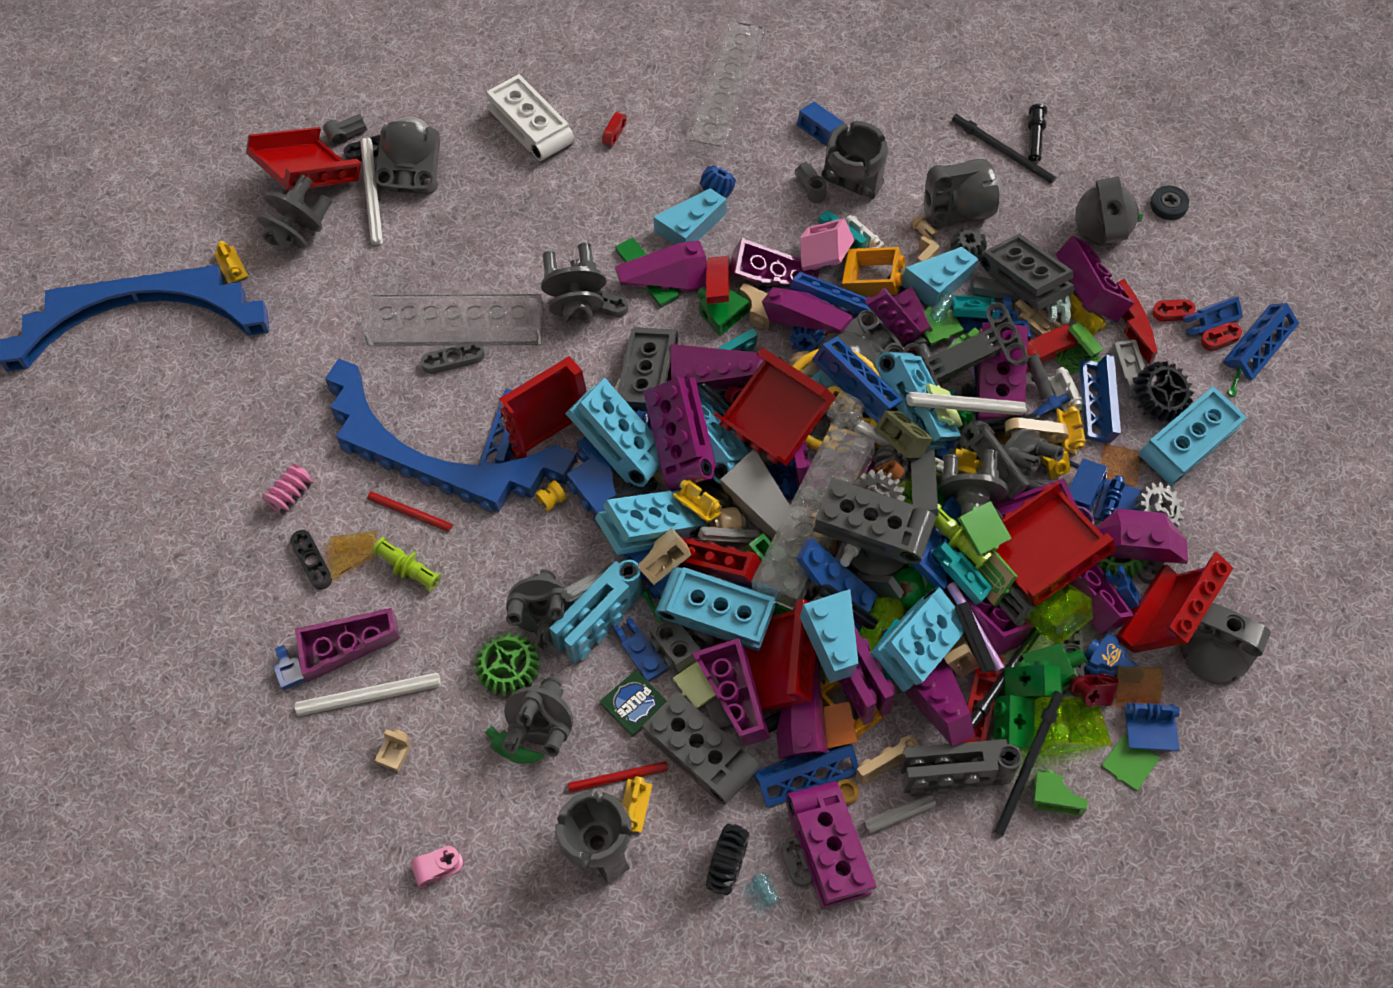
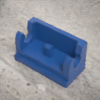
M812 102L799 111L796 125L827 147L832 132L845 122L816 102Z
M1084 458L1082 459L1069 488L1077 506L1084 507L1090 513L1092 512L1107 479V466Z

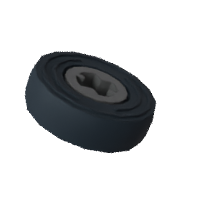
M1162 186L1153 193L1150 206L1158 217L1166 220H1176L1183 217L1188 211L1189 197L1183 189L1176 186Z

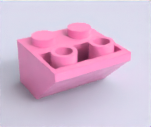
M845 218L811 226L806 229L800 238L803 271L809 269L818 270L823 266H835L842 262L843 257L854 242Z

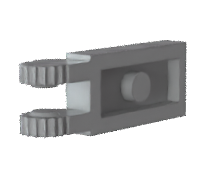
M1135 339L1114 342L1112 347L1123 383H1125L1129 398H1133L1136 395L1132 391L1134 389L1133 382L1138 378L1137 374L1145 367L1137 341Z

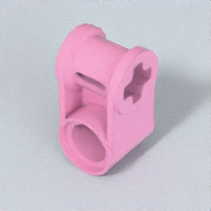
M445 846L429 854L418 856L410 862L418 888L427 887L426 884L434 881L437 883L441 879L460 871L463 865V858L455 848ZM448 856L453 857L451 859L452 864L447 865L446 863L448 861Z

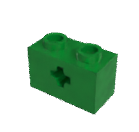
M1049 660L1034 661L1032 666H1030V662L1014 663L1015 667L1004 668L1005 696L1043 698L1052 697L1055 690L1061 692L1060 666L1050 665Z
M1014 695L997 697L994 705V740L1006 739L1007 744L1015 745L1020 751L1029 750L1035 733V699Z

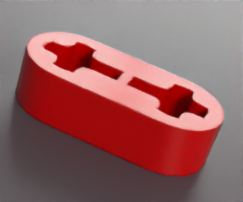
M619 112L613 114L603 132L602 144L614 146L626 125L627 115Z
M1188 299L1162 300L1154 305L1152 315L1156 320L1162 322L1183 321V317L1194 313L1196 308L1194 303ZM1181 307H1185V310H1188V312H1185ZM1163 308L1164 311H1167L1166 314H1163L1159 309Z
M1232 322L1209 329L1204 332L1201 338V345L1210 351L1238 342L1242 335V329L1238 324ZM1229 330V332H1231V333H1232V332H1235V335H1234V336H1233L1232 334H1227V335H1226V333H1227V331ZM1210 337L1211 340L1216 339V342L1208 341V338Z

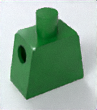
M702 287L697 292L696 296L701 300L699 303V313L718 336H722L749 313V301L730 290L729 302L707 304L706 287Z
M1055 644L1022 654L1025 662H1030V666L1034 665V661L1049 660L1050 665L1060 666L1061 693L1068 689L1072 680L1078 676L1075 667L1087 662L1081 648L1068 654L1062 644ZM1043 697V699H1044L1046 702L1050 701L1051 698H1052V697Z

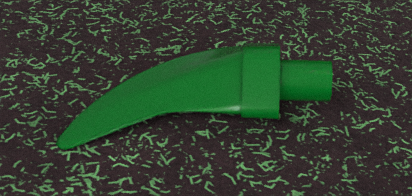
M491 726L485 732L492 740L490 747L501 756L515 763H532L544 758L542 753L526 750L518 746L516 753H507L505 749H502V743L508 734L505 730L499 733Z

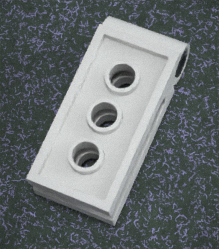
M520 74L487 91V98L490 100L487 103V109L529 152H532L538 161L548 158L575 142L574 134L569 128V124Z

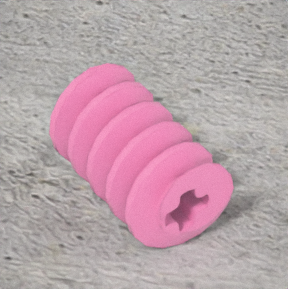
M293 463V467H287V473L280 475L281 480L274 482L275 487L271 486L268 488L269 494L264 493L262 495L263 501L278 513H281V509L289 511L286 503L295 504L292 496L301 497L298 489L306 491L305 482L313 484L309 474L297 464Z

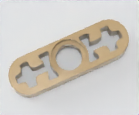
M1011 418L1004 423L1006 436L1010 438L1021 429L1033 430L1040 438L1050 443H1061L1069 438L1068 428L1064 423L1026 418Z

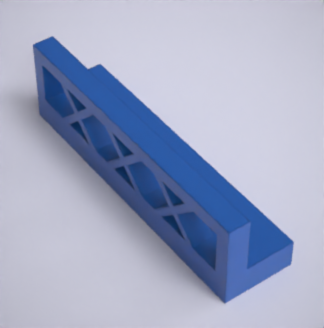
M799 272L792 280L791 288L794 291L810 293L831 305L834 304L835 307L852 315L853 319L857 318L864 310L872 311L865 302L866 297ZM862 322L864 325L870 326L868 323Z
M1288 303L1269 305L1223 360L1225 365L1228 367H1240L1245 377L1253 380L1299 324ZM1285 317L1289 321V325L1286 328H1284ZM1277 330L1276 340L1272 342V332ZM1265 344V354L1260 356L1261 346ZM1251 358L1253 359L1252 370H1250L1249 366L1247 365L1248 361Z
M838 337L824 343L812 359L877 424L885 411L892 410L903 401L889 385ZM833 346H836L841 352H838ZM884 395L888 396L892 400V402H890Z
M1105 355L1099 362L1082 359L1079 362L1085 439L1101 443H1111L1121 434L1114 356ZM1087 368L1096 370L1095 378L1087 372ZM1090 385L1097 391L1098 396L1096 398L1089 391ZM1093 404L1098 409V417L1090 410V405ZM1092 424H1095L1100 429L1101 435L1092 433Z
M505 388L503 396L511 392L512 389ZM501 404L499 405L479 465L508 462L512 455L511 449H513V446L507 438L509 433L500 421L502 417L499 411ZM504 432L500 444L497 445L494 441L495 435ZM497 450L495 463L486 461L488 455Z
M853 745L827 749L828 753L791 757L759 769L754 778L760 787L766 807L768 808L786 801V794L832 781L837 782L855 775L859 765ZM850 757L851 768L843 771L837 768L842 759ZM826 767L829 769L825 778L817 779L813 777L818 768ZM800 775L806 778L801 787L794 788L790 786L794 777ZM776 784L782 786L779 795L769 798L768 787Z

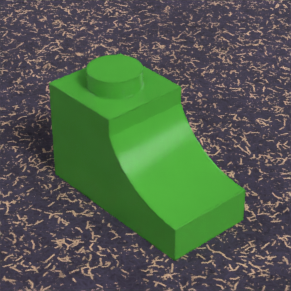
M1051 770L1037 771L1033 779L1031 808L1079 816L1084 815L1087 810L1088 799L1073 794L1065 786L1063 775H1057L1056 772Z

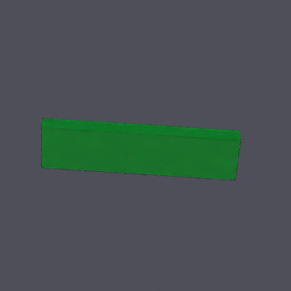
M633 237L615 246V251L624 262L647 255ZM653 285L645 288L660 308L679 298V294L672 287H669L668 290H663L661 286Z

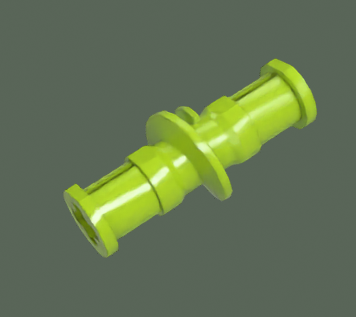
M938 504L939 516H936L934 526L940 530L939 532L950 540L948 545L951 549L957 547L964 556L966 555L976 565L975 568L979 570L993 554L985 552L978 556L962 525L959 526L953 518L951 519L941 509L942 506Z
M381 537L374 545L372 554L374 556L379 555L392 565L394 575H400L402 579L409 576L414 581L424 585L428 592H431L440 582L442 575L438 572L435 574L426 568L424 564L415 560L417 552L414 551L408 556L403 550L387 542V538Z

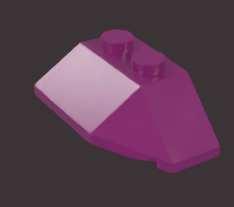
M1116 509L1096 527L1103 535L1108 533L1114 539L1115 552L1108 557L1178 564L1188 563L1187 540L1165 513Z

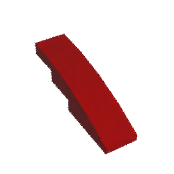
M729 255L710 257L707 261L706 271L707 304L729 302L731 286Z
M1125 279L1120 280L1116 284H1120L1124 289L1122 295L1126 298H1131L1134 302V305L1122 316L1127 323L1124 333L1129 340L1136 339L1141 355L1148 364H1151L1157 354L1152 328L1137 296Z
M1066 324L1028 341V356L1038 353L1041 363L1055 359L1057 353L1077 346L1078 340L1069 331V326ZM1027 364V371H1026V373H1027V372H1030V369H1029V367H1028V364ZM997 369L1000 374L1006 375L1003 369Z
M999 656L1001 662L1003 663L1005 657ZM980 668L975 670L967 703L971 715L973 714L974 706L985 697L1001 674V670L998 672L993 670L986 674H983ZM995 700L990 706L991 710L988 715L982 718L975 727V737L962 743L986 740Z

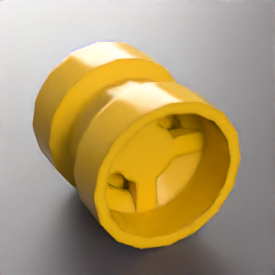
M555 480L549 483L545 490L540 489L535 493V497L540 505L545 503L546 512L552 510L555 504L562 503L567 499L564 490Z

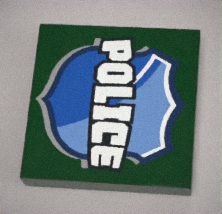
M637 670L600 700V704L632 737L643 729V725L667 702Z

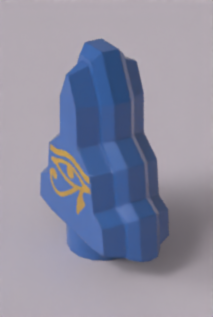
M1109 632L1101 641L1094 639L1084 654L1085 657L1089 658L1084 671L1091 675L1109 674L1117 676L1124 681L1139 683L1144 675L1139 666L1128 658L1127 651L1119 645V639Z

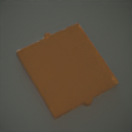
M1104 444L1101 464L1107 466V479L1112 480L1115 476L1120 475L1124 477L1125 485L1136 487L1141 464V457L1137 455L1139 451L1127 449L1125 446L1118 447Z
M1117 666L1119 684L1116 690V707H1124V703L1137 702V704L1152 703L1153 705L1159 703L1160 705L1161 691L1164 689L1161 686L1162 668Z

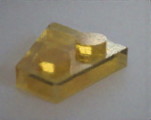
M377 531L330 536L332 580L339 578V575L351 568L353 570L358 567L363 561L375 557L372 554V549L378 541Z

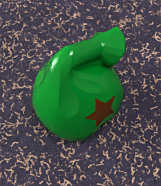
M906 566L892 575L904 591L900 599H892L906 610H910L918 600L935 588L914 567Z

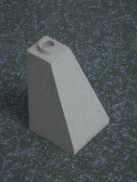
M753 449L720 479L724 492L730 495L733 500L730 506L738 508L745 518L784 549L788 550L792 545H796L803 536L801 524L758 452Z

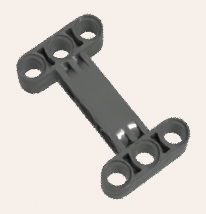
M998 302L989 305L986 311L992 328L928 358L924 349L917 343L908 344L903 350V353H911L914 350L920 351V356L935 385H939L940 388H942L941 381L1004 352L1007 360L1014 367L1024 366L1029 358L1028 352L1007 308ZM996 310L1004 311L1002 318L998 320L992 318V314ZM1006 330L1013 331V336L1009 340L1002 339V334ZM1016 350L1023 352V356L1019 360L1011 359L1012 353Z

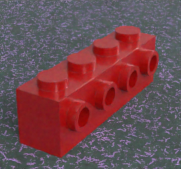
M682 538L687 544L691 556L679 564V567L758 587L766 565L759 559L760 556L751 551L742 552L729 546L726 548L712 542L704 543L694 538Z

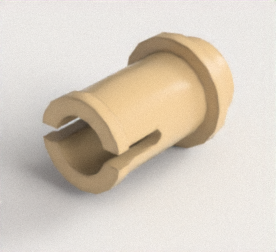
M918 215L913 219V229H917L929 240L933 239L930 234L934 237L938 235V232L927 222L925 216Z

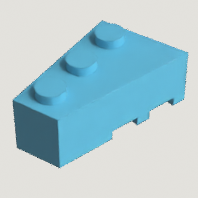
M710 188L653 216L654 231L674 245L699 241L727 214V199Z
M963 247L954 249L906 267L902 276V286L905 289L913 287L921 301L928 306H936L973 275L979 259Z
M849 589L804 604L800 614L802 624L829 683L853 676L858 665L851 592Z

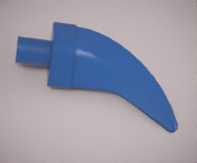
M1067 393L1056 397L1054 394L1031 414L1038 413L1040 416L1046 412H1055L1056 409H1062L1061 405L1069 402L1070 398Z

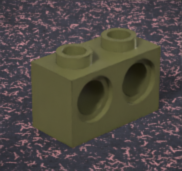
M885 411L874 429L875 432L906 458H922L933 440L930 435L901 411Z

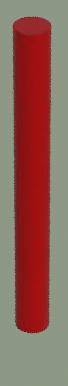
M370 491L367 499L447 532H450L453 526L450 522Z
M663 761L568 783L569 792L572 793L634 779L636 776L643 777L668 771L667 762Z

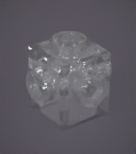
M841 390L837 398L827 409V416L831 420L830 424L841 431L844 428L852 431L854 426L860 424L865 406L861 400Z

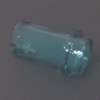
M947 293L942 294L937 304L931 307L930 317L937 322L944 320L947 316L946 312L954 302L953 297Z
M764 871L752 878V887H756L765 907L768 908L781 899L770 882L771 876L767 875Z

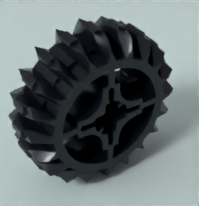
M1158 361L1145 366L1137 374L1138 378L1133 382L1136 386L1132 390L1137 395L1133 400H1139L1140 404L1137 408L1143 407L1145 409L1143 415L1150 413L1151 420L1158 418L1159 422H1164L1165 420L1168 422L1173 421L1189 407L1188 405L1193 402L1190 397L1195 392L1189 390L1193 383L1187 382L1186 379L1189 375L1182 374L1183 368L1176 370V363L1169 365L1167 361L1161 363ZM1156 376L1154 385H1151L1153 377ZM1172 398H1175L1173 406L1170 407V402H1172Z
M726 824L722 829L711 859L706 880L707 889L713 891V893L727 896L734 889L750 838L749 830L743 828V826Z

